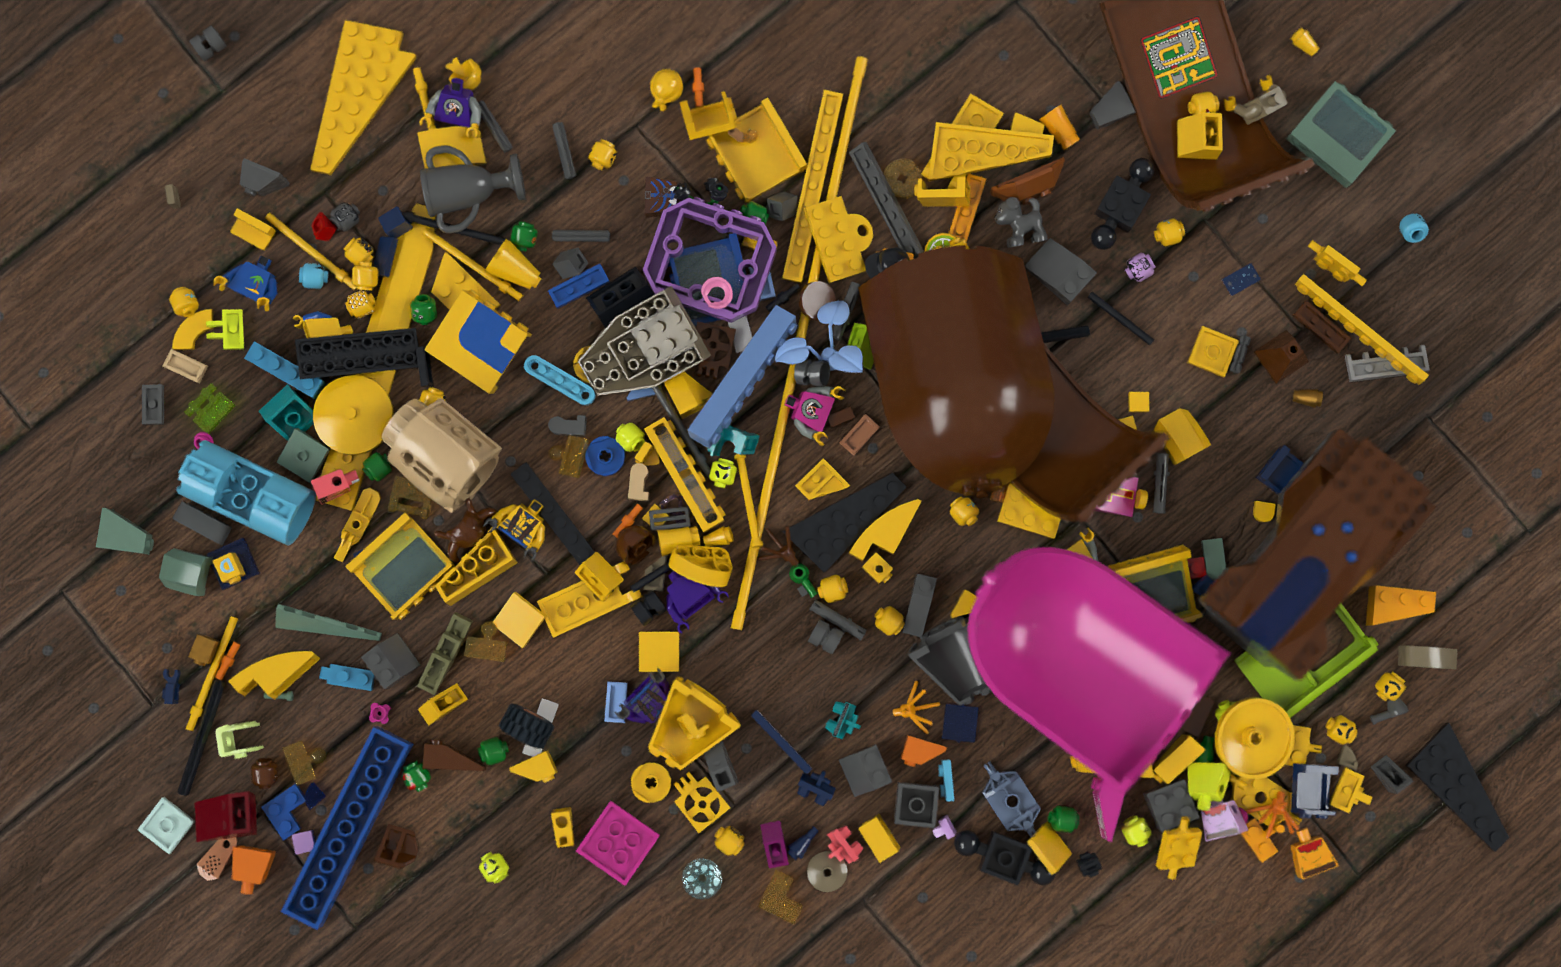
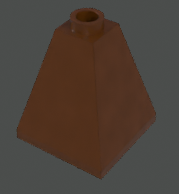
M1287 330L1254 351L1275 384L1309 362L1302 348Z

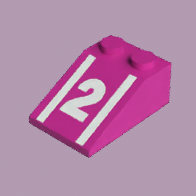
M1097 775L1092 780L1091 788L1093 789L1092 793L1100 835L1103 839L1112 842L1125 794H1122Z

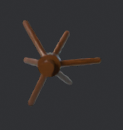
M789 526L785 527L787 545L785 546L781 544L768 528H765L767 534L778 545L780 550L776 551L762 546L761 550L774 555L757 557L758 561L783 558L784 561H789L792 566L799 563L795 557L796 553L792 549L794 543L790 538Z

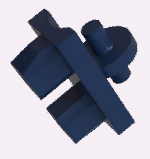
M822 770L820 775L812 772L811 776L803 773L798 783L799 789L797 794L807 798L810 791L817 794L815 802L824 806L828 800L832 799L836 788L829 785L831 780L824 777L826 771Z

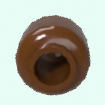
M259 758L251 765V782L259 786V789H269L271 785L277 782L278 765L271 758Z

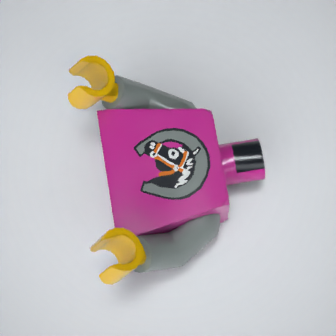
M816 386L801 392L799 398L791 395L787 396L784 406L794 409L791 418L794 420V425L801 435L816 440L820 446L825 445L820 441V438L826 437L828 439V436L822 431L835 398L840 400L844 398L838 396L840 390L845 391L844 388L840 386L835 388Z

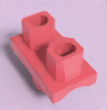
M847 826L835 829L827 834L831 840L828 847L832 851L828 857L832 859L836 856L839 862L845 859L850 864L859 859L858 855L863 850V847L857 841L851 845L847 843L845 839L851 835V831Z

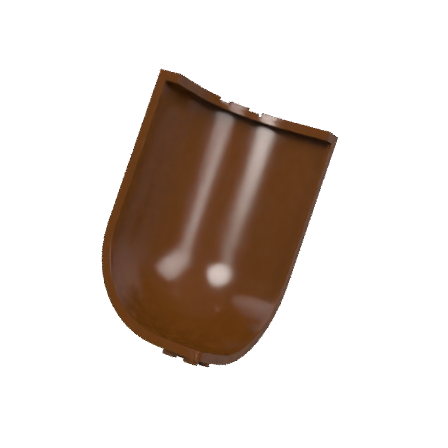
M965 246L938 248L919 253L918 258L910 261L907 258L903 259L858 287L885 416L895 440L914 467L939 487L961 493L964 496H975L978 499L985 498L989 493L1002 489L1004 485L1025 472L1036 459L1047 439L1054 412V385L1023 258L983 246H975V249H966Z

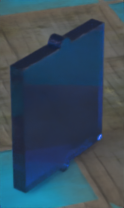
M945 704L942 739L956 740L958 743L960 741L975 743L979 708L964 706V704L961 706Z

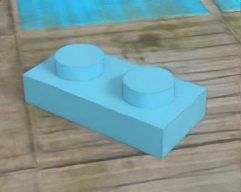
M941 760V765H938L939 777H943V785H940L941 797L945 798V801H954L951 760Z

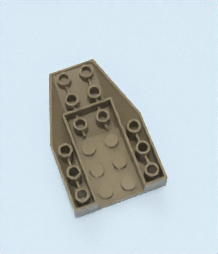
M670 286L615 317L582 355L578 363L595 393L599 396L656 387L704 361L711 355L676 292Z

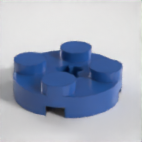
M602 436L590 443L585 453V460L588 467L597 475L611 476L619 472L624 466L625 451L614 438ZM603 451L611 454V458L607 462L604 459H600Z

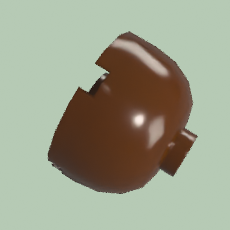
M638 525L624 528L618 534L616 551L621 560L627 565L629 563L635 565L650 553L646 550L650 545L654 547L656 538L649 530Z

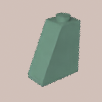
M102 508L96 547L150 554L154 546L152 534L116 511Z

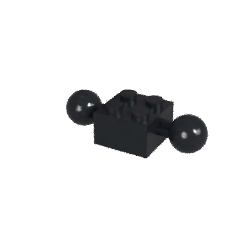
M1138 158L1131 163L1129 168L1131 178L1129 182L1118 175L1112 181L1094 213L1106 221L1104 225L1097 226L1091 234L1092 244L1097 249L1107 250L1115 244L1116 227L1129 233L1151 196L1150 193L1139 188L1141 183L1148 182L1154 175V165L1149 159Z
M970 830L959 832L954 839V847L959 854L963 856H971L975 853L982 855L978 867L981 872L1019 886L1023 872L1029 873L1031 879L1041 886L1050 884L1056 876V873L1052 875L1049 873L1041 860L1035 862L1028 860L1032 850L1030 845L995 831H991L987 844L980 842L977 834Z

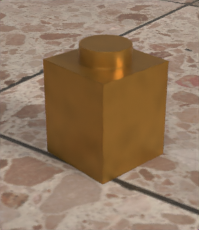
M197 634L188 657L194 659L193 663L201 666L212 664L221 641L206 635Z

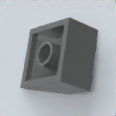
M398 633L376 645L361 657L384 689H390L421 666Z
M876 744L839 759L854 797L892 783Z

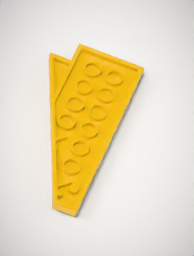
M345 20L310 168L311 171L332 175L416 60V54L399 51L403 37L401 31Z

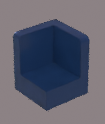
M398 206L378 218L385 233L396 239L413 228L412 224L405 219Z

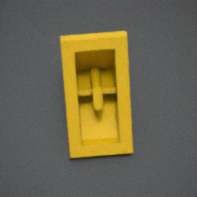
M963 590L950 617L955 618L971 613L978 596Z

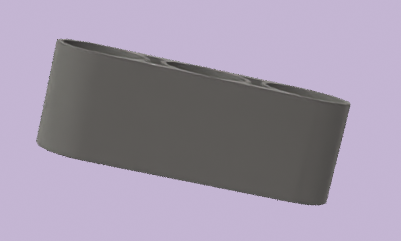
M181 501L172 517L175 521L220 545L224 544L232 530V527L184 501Z

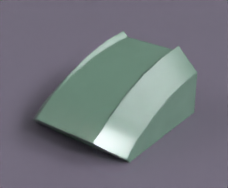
M173 548L163 556L159 579L169 589L194 596H204L213 557Z

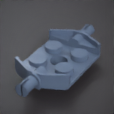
M991 761L987 762L983 766L989 773L990 778L982 794L1007 831L1024 829L1032 837L1036 832L1033 822L1041 808L1016 771L998 772ZM1011 795L1016 796L1018 800L1014 807L1007 805V798Z

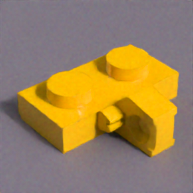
M1344 768L1329 805L1346 813H1350L1352 805H1357L1359 801L1370 805L1373 797L1362 793L1364 788L1360 787L1365 776Z

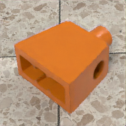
M243 845L233 847L232 879L242 882L240 893L251 895L253 894L254 884L265 883L276 851Z

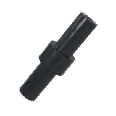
M795 283L785 292H780L776 295V299L765 306L766 309L771 312L775 305L780 306L787 303L791 296L801 290L800 286Z

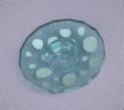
M704 858L696 859L689 863L683 871V887L693 898L701 900L710 898L721 887V871L717 864L711 860ZM699 875H705L706 880L704 882H701L699 880Z

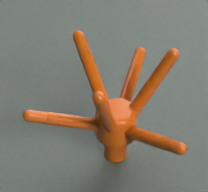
M1282 791L1277 792L1276 799L1272 800V804L1246 810V813L1269 809L1259 819V823H1262L1273 812L1266 834L1267 839L1270 838L1277 815L1283 814L1291 834H1294L1293 827L1299 830L1298 825L1285 810L1288 802L1284 801L1285 793Z

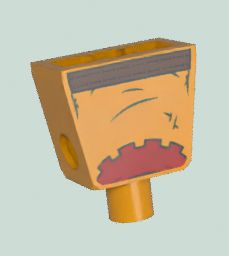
M1307 827L1296 831L1300 842L1292 844L1291 851L1298 878L1305 879L1338 867L1335 858L1322 837H1311Z

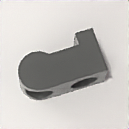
M577 415V420H564L559 416H555L548 423L550 431L555 435L586 437V416Z

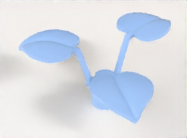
M833 301L819 309L817 313L818 320L822 324H829L830 347L825 348L821 355L811 346H806L807 343L804 338L797 337L788 339L778 348L775 361L786 364H799L808 358L810 350L819 361L828 362L830 371L839 370L862 373L863 356L858 347L844 346L840 348L839 352L834 349L832 325H842L848 320L850 314L848 304L845 301Z

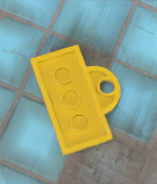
M842 196L805 207L804 211L828 282L832 283L865 272L866 267L861 252L869 247L873 239V229L869 221L859 214H847ZM859 226L866 228L867 233L865 236L858 234L857 229Z

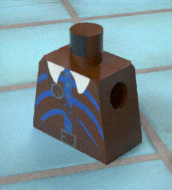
M646 177V218L661 216L664 209L681 202L678 198H674L675 193H673L677 182Z

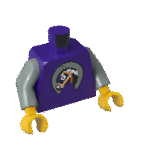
M453 78L451 85H445L443 90H438L430 99L425 111L426 117L420 119V125L422 126L423 121L428 119L429 125L427 128H431L433 125L431 118L434 116V120L469 127L466 135L471 138V132L475 130V138H479L481 133L477 127L480 125L482 110L476 98L473 97V91L463 88L462 79Z

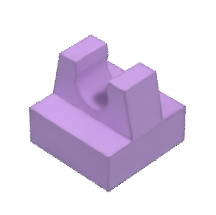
M948 815L941 817L938 821L940 825L933 830L936 838L945 834L947 839H950L957 833Z

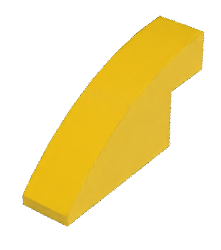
M917 499L897 506L879 517L857 539L849 554L863 561L870 546L873 544L893 555L921 500Z
M312 651L278 654L250 665L228 682L244 697L259 684L266 694L275 700L318 662L320 658Z

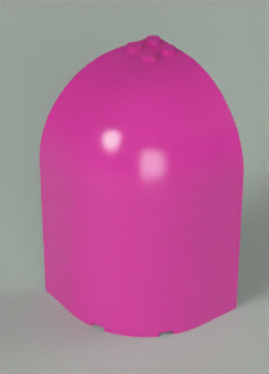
M1042 547L1027 549L1014 554L1004 563L1000 562L993 572L989 571L983 578L984 585L976 592L978 597L971 610L968 623V640L971 654L981 677L990 690L1012 711L1122 794H1125L1157 759L1158 753L1162 749L1164 750L1193 712V707L1197 702H1200L1230 653L1107 566L1085 555L1059 548Z

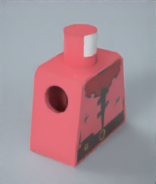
M342 469L311 480V483L322 505L350 492L349 485L360 480L355 470L343 474ZM337 481H341V482H342L341 485H339V486H334L335 482H337Z

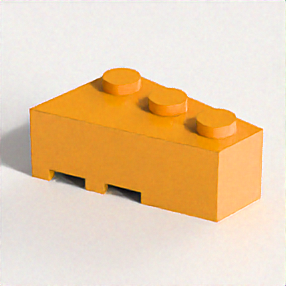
M1377 585L1369 586L1366 626L1435 612L1436 592Z

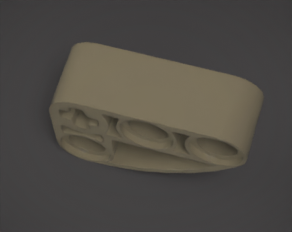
M1399 646L1398 666L1457 669L1458 649Z

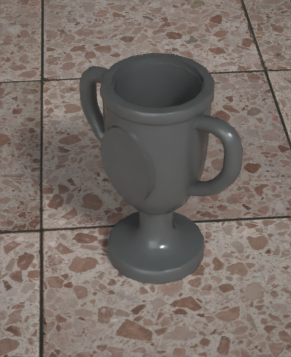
M448 145L433 147L426 153L425 159L429 169H420L424 201L429 216L434 217L437 215V226L444 233H456L466 229L475 220L480 203L489 198L494 189L511 188L515 191L518 200H526L523 175L517 153L510 155L508 169L497 173H490L482 167L473 165L462 151ZM449 153L460 158L465 165L434 167L432 159L437 154ZM472 207L469 216L460 224L450 226L444 224L443 214Z

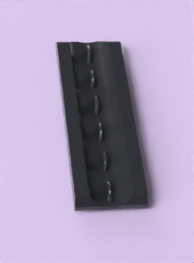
M416 328L295 339L300 379L418 368Z

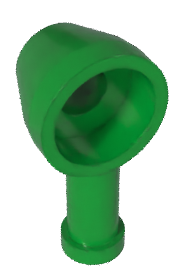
M803 564L792 566L789 571L791 580L797 584L802 583L811 598L816 596L818 590L814 588L808 579V568ZM798 569L803 571V575L800 577L795 574Z

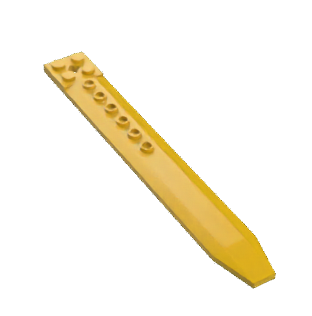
M416 203L411 211L415 215L435 220V216H429L424 205ZM413 223L411 230L397 238L398 242L389 277H383L376 304L374 305V312L371 315L366 333L410 328L412 322L410 303L416 296L420 295L434 250V242L422 233L425 228L435 233V228ZM396 370L353 375L363 376L375 381L389 395ZM330 449L321 476L342 469L343 474L355 470L360 481L349 485L350 492L326 504L353 511L365 474L362 470L364 468L363 462L370 457L371 451L360 455H347Z

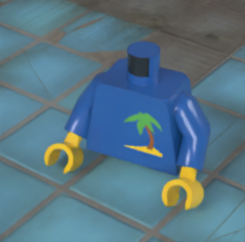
M260 256L256 265L246 261L223 276H216L213 282V286L221 284L219 286L220 291H223L227 284V287L257 302V309L264 305L265 311H269V304L272 303L278 294L275 276L267 271L272 261L264 256Z

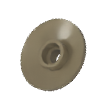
M831 851L816 854L810 860L807 868L810 883L822 892H832L839 889L847 878L845 861L839 862L836 856L830 859L828 855ZM830 869L831 875L825 876L824 870Z

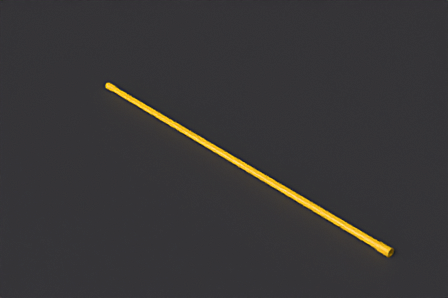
M856 57L852 85L826 201L837 197L861 84L868 59L865 57ZM817 247L815 248L808 283L819 280L822 261ZM802 311L796 338L806 339L810 319ZM796 364L789 365L757 510L756 521L760 541L790 408L784 406L787 396H793L796 384L794 370ZM752 538L737 606L731 628L737 630L743 629L746 606L759 552V547H751V543H753Z

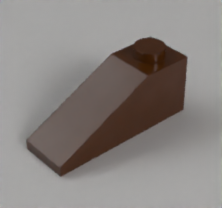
M430 740V743L424 744L423 769L486 770L484 764L448 744H442V740Z

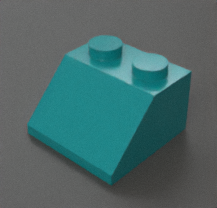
M288 384L259 410L264 420L287 441L295 428L305 432L314 424L312 407Z

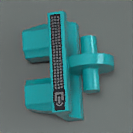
M835 702L833 712L840 714L838 722L829 719L825 729L833 733L832 736L840 739L844 738L845 733L852 734L854 727L860 729L861 725L856 724L859 716L854 714L857 706L848 702Z

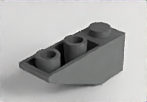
M721 740L704 753L717 792L739 783L723 740Z

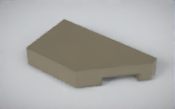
M667 555L645 570V576L667 563ZM665 573L645 585L643 590L664 592Z

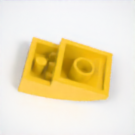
M464 126L417 132L424 167L429 169L425 159L429 149L442 145H448L462 151L475 166L486 164L481 135L479 138H475L476 132L473 130L471 138L466 135L469 127ZM449 153L437 154L432 159L434 167L465 165L460 158Z

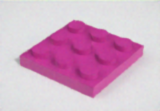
M610 801L576 852L626 886L660 834L613 801Z

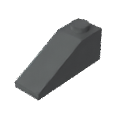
M920 574L915 575L902 633L918 637L923 635L937 578Z

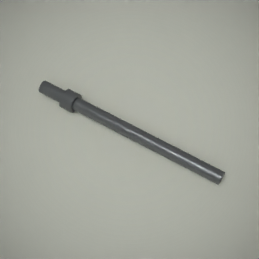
M660 385L652 387L694 456L696 465H699L705 476L709 478L711 469L706 462L707 458L703 453L701 454L693 439L689 437L688 431Z

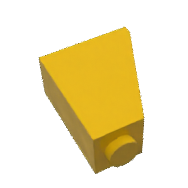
M1182 734L1152 766L1153 778L1160 784L1162 782L1169 784L1198 758L1205 749L1191 736Z

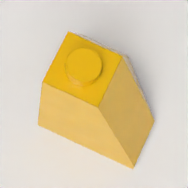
M682 372L663 382L682 419L702 410L712 396L709 390L686 372Z

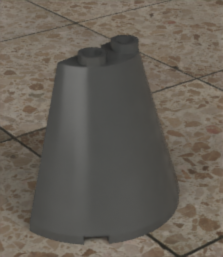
M963 615L950 619L926 632L920 637L921 642L918 645L914 643L908 652L910 658L959 706L972 703L975 700L974 696L978 694L985 696L992 692L981 677L973 660L968 640L969 618H964Z

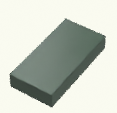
M1222 538L1202 540L1206 573L1212 579H1217L1222 574V571L1226 569Z

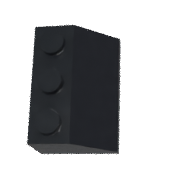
M635 266L587 296L586 299L606 328L615 317L655 294Z

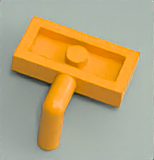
M1254 817L1248 820L1246 824L1248 831L1240 834L1259 861L1263 863L1276 854L1278 850L1270 838H1266L1268 828L1263 830ZM1280 824L1275 825L1271 835L1275 832L1283 833L1285 830L1284 826Z

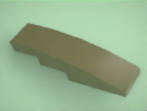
M457 612L453 614L446 631L442 634L435 651L428 661L417 687L436 695L473 623L471 619Z

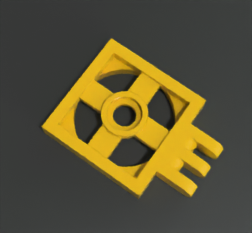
M688 772L686 775L691 781L687 782L684 777H681L680 780L684 784L683 787L677 781L674 783V786L681 794L674 802L697 832L700 833L731 807L706 776L697 782L694 776ZM706 787L711 789L712 792L705 797L701 796L696 789ZM690 795L695 803L687 811L685 809V800ZM716 798L720 802L717 814L710 808V803ZM700 801L706 802L705 808L699 807ZM701 812L709 820L707 822H697L693 817Z

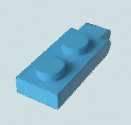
M330 664L329 667L321 666L319 678L326 679V684L372 691L375 676L371 670Z

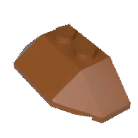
M1062 157L991 188L990 194L1004 201L1009 197H1016L1023 206L1030 204V198L1049 196L1056 185L1065 159Z

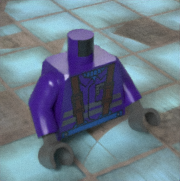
M657 668L658 673L656 675L650 673L623 702L625 706L623 704L619 705L622 710L618 713L615 711L614 713L620 719L643 724L649 722L652 724L660 717L670 687L659 668Z

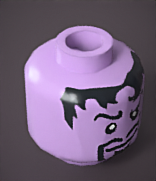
M1139 253L1127 260L1128 268L1125 271L1130 280L1134 278L1137 282H1141L1154 274L1156 266L1149 254Z

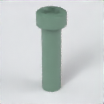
M293 691L282 693L276 699L292 701L294 697ZM266 692L264 693V699H273Z

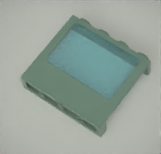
M1335 81L1286 139L1347 188L1396 130L1393 129L1390 122L1382 120L1374 109L1366 107L1359 97L1349 93L1343 84Z

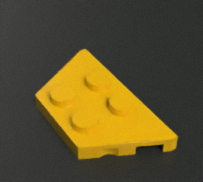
M445 252L431 292L449 310L461 291L469 292L470 289L480 295V300L483 302L487 300L498 308L500 304Z

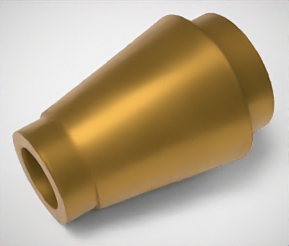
M1318 389L1294 390L1292 402L1316 408V406L1321 407L1323 391H1318Z

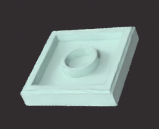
M162 797L138 828V831L165 852L171 854L195 823V820L167 798Z

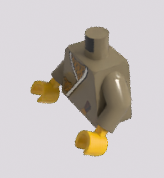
M1267 75V80L1260 79L1262 90L1267 92L1243 105H1236V98L1229 96L1228 100L1224 99V109L1226 111L1234 110V113L1242 116L1248 125L1287 105V95L1279 86L1273 84L1272 77Z

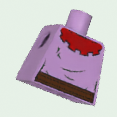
M1223 800L1211 801L1209 811L1201 810L1206 841L1248 831V827L1234 800L1223 802Z

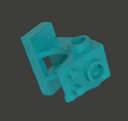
M729 425L728 428H724L720 433L719 441L715 445L713 444L710 449L707 448L711 456H719L722 446L729 440L735 445L734 453L740 455L754 454L760 435Z

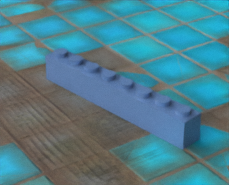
M775 305L688 428L690 438L709 449L719 441L720 433L724 428H728L734 413L740 411L745 397H749L752 394L753 386L763 378L766 367L773 364L778 348L787 341L786 339L789 335L795 332L797 328L795 315Z

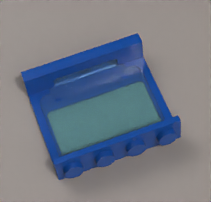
M729 234L727 239L684 248L679 257H671L668 267H672L673 274H669L671 283L689 289L695 284L703 286V283L709 278L721 277L731 285L733 297L730 303L736 304L744 282L739 277L738 266L743 259L737 234ZM714 287L708 295L723 300L725 292L720 287ZM699 291L693 294V299L700 300L703 297ZM685 308L694 326H697V322L711 323L721 320Z

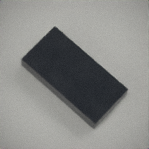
M416 347L421 387L428 389L434 386L430 354L424 350L425 347Z

